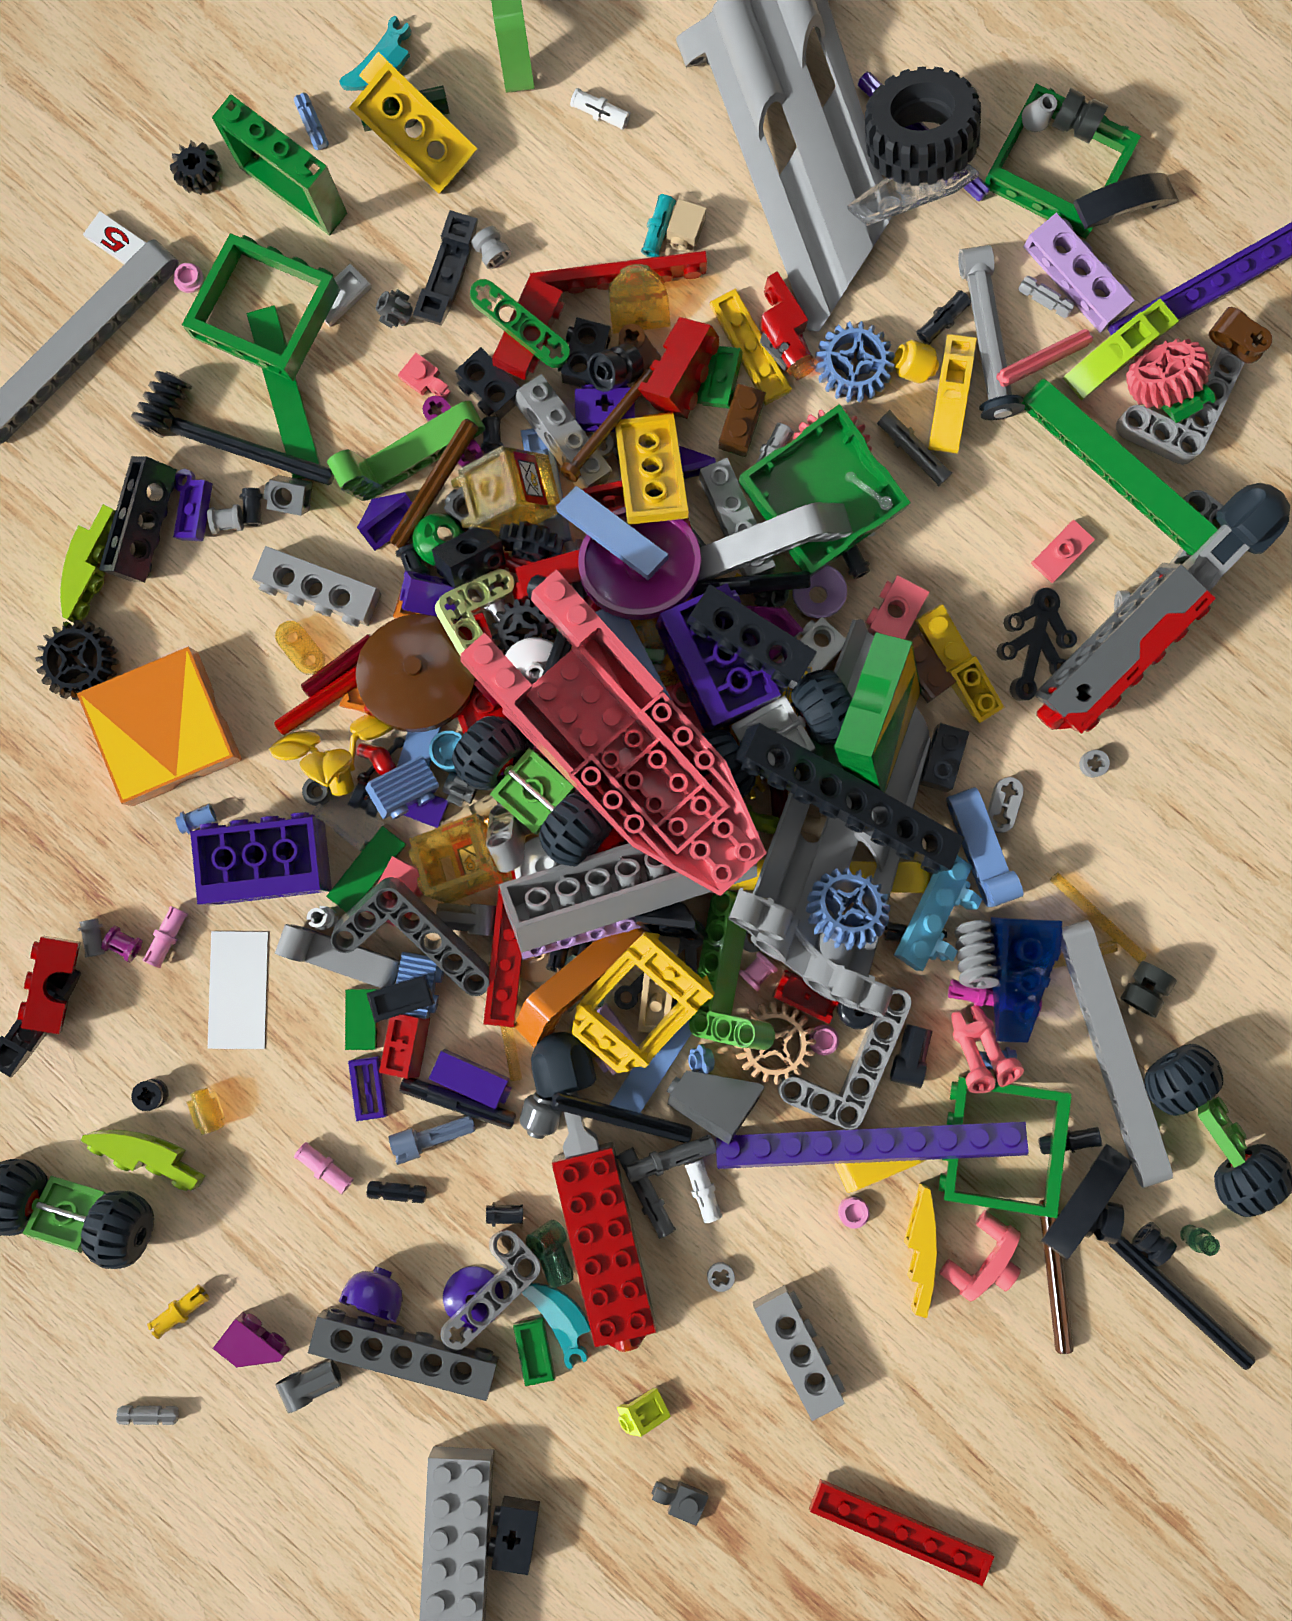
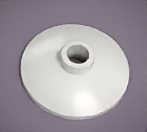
M538 637L526 638L512 645L505 656L533 684L542 676L554 643ZM532 668H538V669H539V670H537V671H530V669H532Z

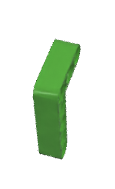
M491 0L506 93L535 89L521 0Z
M464 401L367 459L347 449L332 455L327 460V464L342 491L361 501H368L439 460L464 419H469L478 426V431L473 439L484 432L485 426L472 402Z
M726 890L721 896L714 893L710 901L705 929L708 933V938L703 940L697 974L701 978L707 975L715 994L689 1019L690 1032L696 1037L741 1048L767 1050L773 1045L775 1040V1031L772 1025L767 1022L732 1015L746 930L729 919L738 892Z

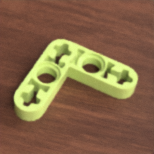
M497 569L444 593L437 601L435 612L459 655L483 634L472 613L504 599L513 590V576L506 570ZM495 581L504 583L505 586L503 588L499 586L494 588L491 592L489 591V587H491L495 583ZM468 590H478L482 595V601L478 603L473 602L468 596ZM447 603L449 605L454 604L456 609L454 611L451 609L446 610L444 606ZM460 616H462L463 619H460L456 624H453V620L455 618L459 619ZM462 626L469 628L473 635L472 640L462 639L459 636L458 628Z

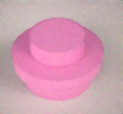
M183 263L175 270L174 282L182 292L194 293L202 287L204 275L195 264Z
M828 1025L816 1026L814 1032L809 1034V1039L816 1040V1044L810 1045V1047L819 1055L832 1054L839 1045V1036L836 1030Z

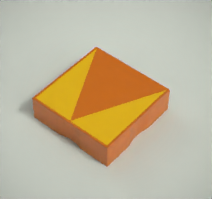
M189 646L77 693L121 804L133 807L169 792L187 780L204 777L242 761L227 721L223 718L217 707L214 689L200 655Z

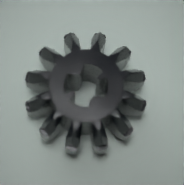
M190 140L188 148L179 144L181 152L180 154L171 153L174 163L170 164V170L174 174V180L177 185L182 186L188 193L195 189L197 194L201 195L204 187L212 191L211 182H220L218 172L222 171V166L217 161L218 156L216 152L212 149L209 150L207 144L203 142L197 146L195 142Z

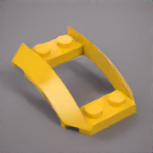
M644 932L602 975L576 1006L572 1034L617 1073L628 1072L634 1067L643 1066L646 1068L670 1038L715 994L707 975L701 978L658 940L660 934ZM635 964L678 1001L638 1047L595 1010L602 999Z

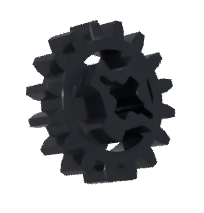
M520 521L519 525L513 522L510 525L503 524L498 537L502 541V546L505 547L504 550L512 551L513 557L532 562L561 555L564 545L563 538H559L557 533H549L550 529L548 527L532 524L528 521Z
M521 598L514 600V606L511 603L504 604L506 612L499 611L495 614L500 619V622L492 623V627L498 629V633L494 634L492 639L500 640L501 643L497 646L500 650L506 649L508 651L513 645L510 640L516 643L526 638L538 637L540 633H542V638L546 640H554L557 636L551 633V629L555 628V626L549 622L548 618L537 606L534 607L531 599H526L525 604ZM530 613L535 615L540 623L532 619ZM512 617L513 622L509 629H507L508 622ZM521 628L535 629L529 632V634H515V631H519Z

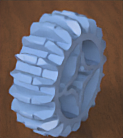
M851 321L847 322L846 330L838 324L835 327V334L829 331L825 336L826 341H820L818 346L820 351L816 352L815 360L819 362L815 366V371L821 373L818 378L819 383L828 382L825 390L829 392L835 389L836 399L840 398L841 393L846 394L845 399L847 403L851 401L853 395H856L859 403L863 401L864 393L868 398H874L875 390L882 392L885 387L884 383L890 382L891 375L889 373L893 372L895 365L890 362L894 359L895 354L888 351L891 347V341L882 342L885 334L880 332L875 335L874 325H871L868 330L863 329L864 323L862 321L859 322L857 328L853 327ZM853 343V347L849 350H840L839 353L834 352L841 345ZM863 345L868 347L874 355L866 353ZM855 352H857L856 359L858 360V365L855 372H853L854 365L851 362ZM833 365L836 366V369H840L843 372H845L846 379L841 377L835 371ZM870 371L876 372L871 378L856 382L860 374H869Z
M849 867L844 869L842 874L837 868L832 871L831 875L825 873L821 876L820 881L813 884L812 891L807 896L809 903L806 906V912L811 914L808 918V924H817L814 934L823 932L825 934L823 938L824 943L830 939L834 940L835 949L839 948L841 943L845 944L847 951L851 950L854 944L859 949L864 948L866 942L871 945L876 941L877 937L883 934L885 931L884 926H887L889 922V916L887 915L890 912V905L885 904L888 894L879 893L882 889L881 884L873 885L871 883L873 880L872 875L866 879L861 877V869L855 875L851 874ZM862 900L866 903L869 909H867L863 905ZM854 903L850 911L848 910L845 915H842L846 907ZM826 904L829 905L828 909H830L833 912L834 919L829 914L826 908Z

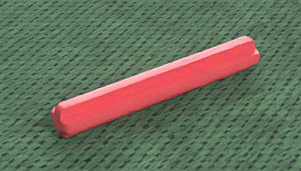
M1083 329L1001 369L997 373L996 378L1001 386L1007 387L1087 347L1092 343L1093 336L1090 335L1089 330Z

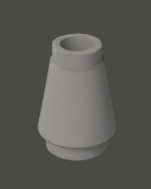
M1044 94L1024 108L1022 123L1028 131L1040 132L1048 127L1057 106V100L1052 94Z

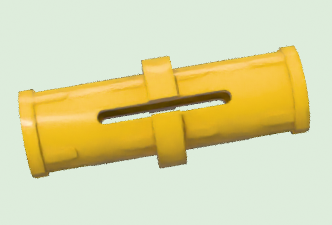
M198 1284L178 1301L173 1300L169 1303L167 1310L147 1323L149 1330L155 1329L151 1334L156 1339H160L179 1322L184 1323L187 1321L189 1314L210 1300L207 1293L205 1295L202 1294L205 1292V1289Z

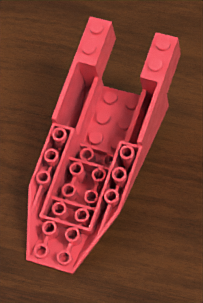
M556 569L532 591L531 601L573 646L570 652L532 685L485 633L460 654L461 662L503 708L502 713L632 847L721 896L767 854L727 762L663 692L664 688ZM707 770L710 774L705 777L698 772Z

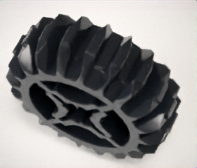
M75 620L73 626L67 621L63 622L62 630L56 626L52 627L53 637L47 634L43 635L44 640L47 641L46 646H37L38 650L43 652V656H37L35 659L43 665L37 668L36 671L41 675H45L41 680L42 683L50 685L49 690L55 694L59 693L61 698L68 699L71 696L72 700L79 701L77 693L107 681L109 675H117V672L111 669L112 665L119 664L118 659L111 657L118 652L116 647L110 646L113 639L110 636H104L105 630L100 627L95 629V625L91 622H87L84 625L82 621ZM86 638L83 643L79 642L75 647L68 648L65 646L75 639ZM95 649L98 656L96 667L93 664V657L96 653ZM70 654L76 656L85 667L77 665V662L74 661L75 659ZM60 655L62 663L58 668V657ZM82 673L89 675L87 679L81 682L69 683L72 678L76 679Z

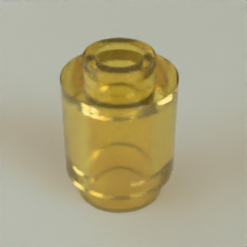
M208 1087L190 1093L191 1099L186 1101L195 1129H199L200 1134L205 1135L225 1126L223 1123L225 1116L216 1091L209 1092Z

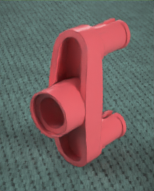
M987 1210L982 1212L975 1224L997 1242L995 1248L978 1271L970 1275L950 1259L945 1262L939 1271V1274L960 1290V1294L970 1302L982 1295L993 1283L1006 1292L1012 1287L1021 1273V1269L1010 1261L1018 1245L1021 1232L1012 1225H1005Z

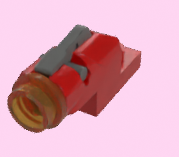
M776 271L767 277L764 288V295L771 306H775L762 314L760 326L763 334L760 344L774 358L777 364L784 371L788 372L789 376H794L796 380H800L816 368L813 363L815 359L807 347L803 334H801L805 332L808 319L782 277Z

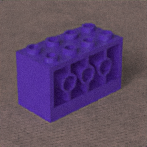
M728 583L717 588L741 603L735 590L731 591ZM702 594L660 613L655 629L704 732L729 726L774 702L781 696L779 691L782 687L775 684L770 679L771 675L763 670L758 672L749 668L744 663V658L736 653L730 655L722 651L717 646V641L709 636L706 638L700 637L690 629L691 625L687 621L703 596ZM717 617L715 619L719 628H731L730 621L726 617ZM745 633L742 635L746 645H757L753 634ZM718 655L723 656L726 661L720 659ZM731 682L736 683L740 689L735 688Z
M300 812L291 814V819L288 820L286 818H279V816H266L260 818L261 823L241 819L230 821L229 827L218 825V823L201 824L200 830L190 831L197 905H222L330 892L332 886L325 821L316 818L315 814ZM293 847L294 854L292 855V857H290L289 852ZM263 851L264 855L262 860H260V854ZM233 855V861L230 863L231 856Z

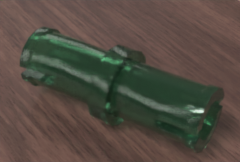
M1188 1224L1180 1231L1182 1241H1186L1185 1243L1195 1252L1204 1253L1207 1256H1213L1218 1253L1220 1243L1218 1239H1214L1215 1237L1208 1230Z

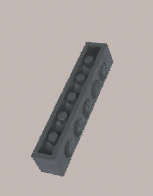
M328 1308V1310H323L317 1316L308 1354L487 1401L499 1360V1357L493 1355V1351L481 1347H477L475 1350L465 1347L459 1350L451 1349L442 1341L435 1340L434 1336L430 1333L416 1332V1334L405 1332V1328L400 1325L387 1324V1326L375 1324V1320L367 1316H358L356 1319L345 1316L346 1312L337 1308ZM339 1331H349L352 1334L353 1341H342ZM370 1338L379 1339L383 1348L381 1350L372 1349L369 1346L368 1340ZM398 1347H409L412 1351V1357H401L398 1353ZM437 1354L440 1356L442 1364L439 1366L431 1365L427 1360V1355ZM467 1362L471 1366L472 1372L463 1374L458 1371L456 1364Z

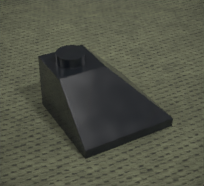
M683 901L635 916L634 922L649 933L707 940L708 933Z

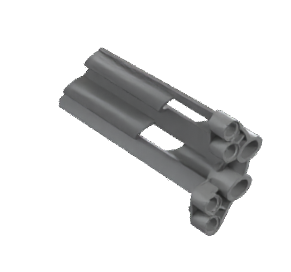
M717 0L712 8V12L678 35L676 42L686 69L687 67H693L705 62L710 64L796 300L808 319L806 327L809 331L819 332L894 215L880 169L877 170L872 165L870 157L867 155L865 119L828 0ZM813 27H815L836 85L823 108L806 65L807 43ZM774 102L781 103L797 146L780 175L763 132L766 112Z
M863 619L852 621L834 670L852 698L874 636L867 631ZM915 707L885 792L911 808H914L931 744L927 724L917 707ZM810 735V739L816 748L813 753L843 769L842 764L839 762L835 745H820ZM799 769L795 776L798 780L801 778ZM790 792L753 894L743 891V888L739 889L729 919L747 930L752 935L751 941L761 951L776 960L782 961L803 977L804 982L818 994L832 1001H838L849 1008L885 1017L895 987H889L875 981L876 977L869 975L879 937L871 945L866 942L864 948L861 949L854 944L853 948L847 951L844 943H841L840 947L835 949L834 940L830 939L824 943L823 938L825 934L823 932L814 934L817 924H808V918L811 914L806 912V906L809 903L807 896L812 891L813 884L820 881L822 875L825 873L831 875L832 871L836 868L842 874L844 869L850 866L858 841L863 842L875 858L877 868L872 884H881L882 889L879 893L888 894V899L885 903L888 904L900 857L896 855L895 849L875 844L870 840L871 836L864 832L858 833L848 829L845 826L846 822L838 818L827 817L818 842L811 843L806 841L801 834V828L810 804L797 801L793 797L794 794ZM847 796L846 803L851 809L852 802L850 797ZM873 810V811H872V818H873L874 822L876 823V821H877V815H876L875 811ZM898 824L897 831L898 834L901 836L902 829ZM826 904V908L829 914L834 919L833 912L830 909H828L829 905Z

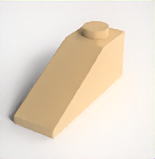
M660 935L658 940L678 957L680 938ZM645 972L638 1031L650 1033L671 1010L673 997Z

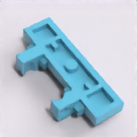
M957 855L952 870L932 875L894 956L916 971H923L928 960H935L936 957L941 961H954L958 950L949 943L942 941L945 934L941 932L954 906H959L960 904L968 910L978 909L982 901L978 894L969 890L971 884L966 881L973 866Z

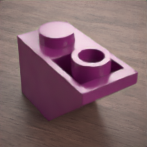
M244 1312L234 1319L212 1348L236 1368L280 1362L290 1350L282 1336L275 1332H268L262 1327V1322L259 1318Z

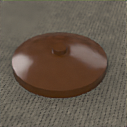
M413 614L389 621L370 636L363 646L357 661L356 683L364 704L380 722L404 732H426L448 724L466 708L476 688L474 682L477 679L461 662L457 649L436 616ZM458 629L459 636L462 639L467 640L464 634Z

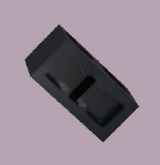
M576 317L574 327L569 326L565 341L569 344L570 349L569 359L564 366L558 368V372H561L562 383L580 388L584 385H592L587 369L583 372H575L572 368L578 363H583L587 366L589 358L594 353L609 348L612 337L611 326ZM584 336H592L595 338L594 342L591 344H583L580 342V340Z
M482 347L455 370L459 380L456 383L466 396L469 397L472 394L479 401L477 406L487 417L492 415L501 420L516 406L514 402L520 386L504 370L493 366L492 358ZM481 371L485 373L481 380L474 381L470 379L474 372ZM496 392L505 394L501 401L495 402L490 399Z
M943 723L938 724L934 728L920 785L944 792L953 790L970 731Z

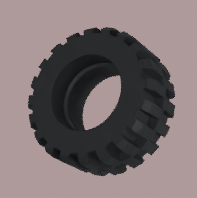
M926 66L917 67V70L914 71L909 69L901 71L899 76L895 77L892 75L886 79L885 85L880 84L868 100L865 112L867 155L870 157L872 165L877 170L880 169V173L888 179L893 177V180L900 184L910 182L911 186H920V183L933 185L937 183V180L943 179L946 181L952 178L954 172L960 173L967 166V162L970 163L977 153L981 132V102L979 101V95L964 77L960 79V75L952 70L945 72L942 67L934 66V69H926ZM920 122H932L940 125L923 131L905 128Z

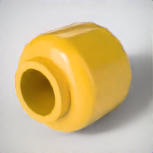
M909 340L905 344H901L897 348L893 359L897 375L900 378L917 384L924 383L929 377H933L939 368L936 350L932 346L916 340Z

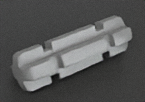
M1031 276L1024 278L1018 289L1026 296L1032 295V299L1051 311L1054 308L1057 310L1056 314L1063 318L1068 317L1074 308V302L1066 297L1063 300L1060 298L1061 294L1042 283L1038 285L1036 283L1037 280Z
M122 1405L117 1410L116 1421L121 1425H129L130 1422H133L134 1425H159L161 1422L163 1425H174L178 1421L179 1409L177 1406H166L162 1409V1406H137L133 1408L132 1405Z

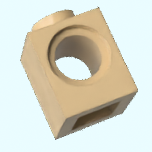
M678 198L667 228V243L672 248L682 252L686 250L695 251L706 220V208Z

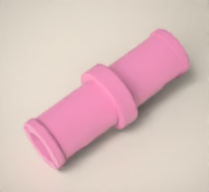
M169 907V911L159 930L155 929L153 933L155 938L142 961L161 968L171 945H175L178 940L175 937L188 916L187 913L175 907Z
M307 1142L294 1155L295 1159L301 1161L315 1173V1178L318 1180L322 1178L338 1190L340 1194H343L354 1180V1178L348 1176L333 1164L334 1160L330 1156L324 1157Z

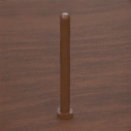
M651 368L646 369L573 460L570 463H563L560 467V472L566 479L571 482H577L581 477L580 469L642 394L637 388L641 381L648 382L653 373Z

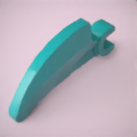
M397 16L391 17L388 21V29L376 47L357 67L341 77L339 80L341 87L346 91L364 90L368 83L359 75L378 52L400 71L410 57L408 50L400 46L401 42L408 39L411 35L412 30L408 23H405L401 29L397 30L400 22Z
M531 1283L522 1294L535 1305L553 1330L565 1355L564 1363L568 1369L574 1367V1362L571 1358L572 1354L580 1355L582 1361L586 1362L588 1352L580 1345L579 1336L589 1332L591 1329L584 1312L572 1298L561 1290L547 1284Z

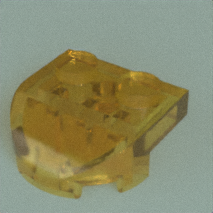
M643 264L629 265L621 269L620 274L613 282H610L608 288L613 334L619 333L621 328L627 324H636L643 330L671 327L669 299L663 277L651 270L649 266Z

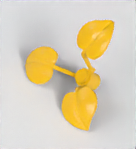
M366 714L353 721L350 725V731L354 734L351 735L349 751L333 749L319 752L315 746L321 742L320 736L310 731H298L285 735L277 740L269 748V751L273 757L280 760H294L305 756L300 761L301 770L312 780L325 787L329 786L333 795L342 796L349 794L355 788L351 772L355 770L354 757L357 740L359 738L365 741L373 740L385 735L393 728L383 724L376 717Z

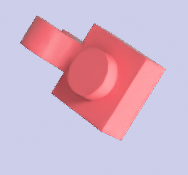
M416 352L398 374L400 380L422 396L427 390L444 399L451 393L447 389L449 386L437 378L440 375L439 369Z

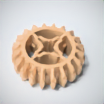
M770 1002L769 1012H766L763 1004H759L758 1009L761 1014L756 1016L754 1011L749 1010L748 1014L754 1020L764 1022L771 1018H781L789 1021L791 1025L775 1032L776 1039L780 1036L782 1037L783 1042H780V1044L782 1045L781 1049L784 1055L775 1048L767 1049L766 1051L758 1050L753 1055L749 1048H743L744 1051L736 1054L738 1060L746 1057L748 1059L742 1065L743 1070L753 1066L754 1069L750 1076L755 1079L762 1072L761 1081L765 1084L769 1080V1075H773L774 1084L779 1085V1075H784V1078L787 1079L791 1077L789 1072L792 1070L800 1077L802 1072L797 1066L801 1063L804 1067L809 1068L810 1063L803 1058L805 1055L810 1057L815 1055L814 1051L806 1049L807 1045L816 1044L815 1039H806V1035L814 1032L813 1027H806L804 1029L802 1027L808 1021V1018L803 1016L796 1020L795 1018L799 1013L797 1008H794L790 1014H787L788 1004L783 1003L780 1011H777L776 1003ZM797 1032L799 1036V1049L796 1056L792 1058L787 1051L786 1045L789 1039L793 1037L792 1035ZM770 1055H777L786 1065L770 1068L758 1062Z

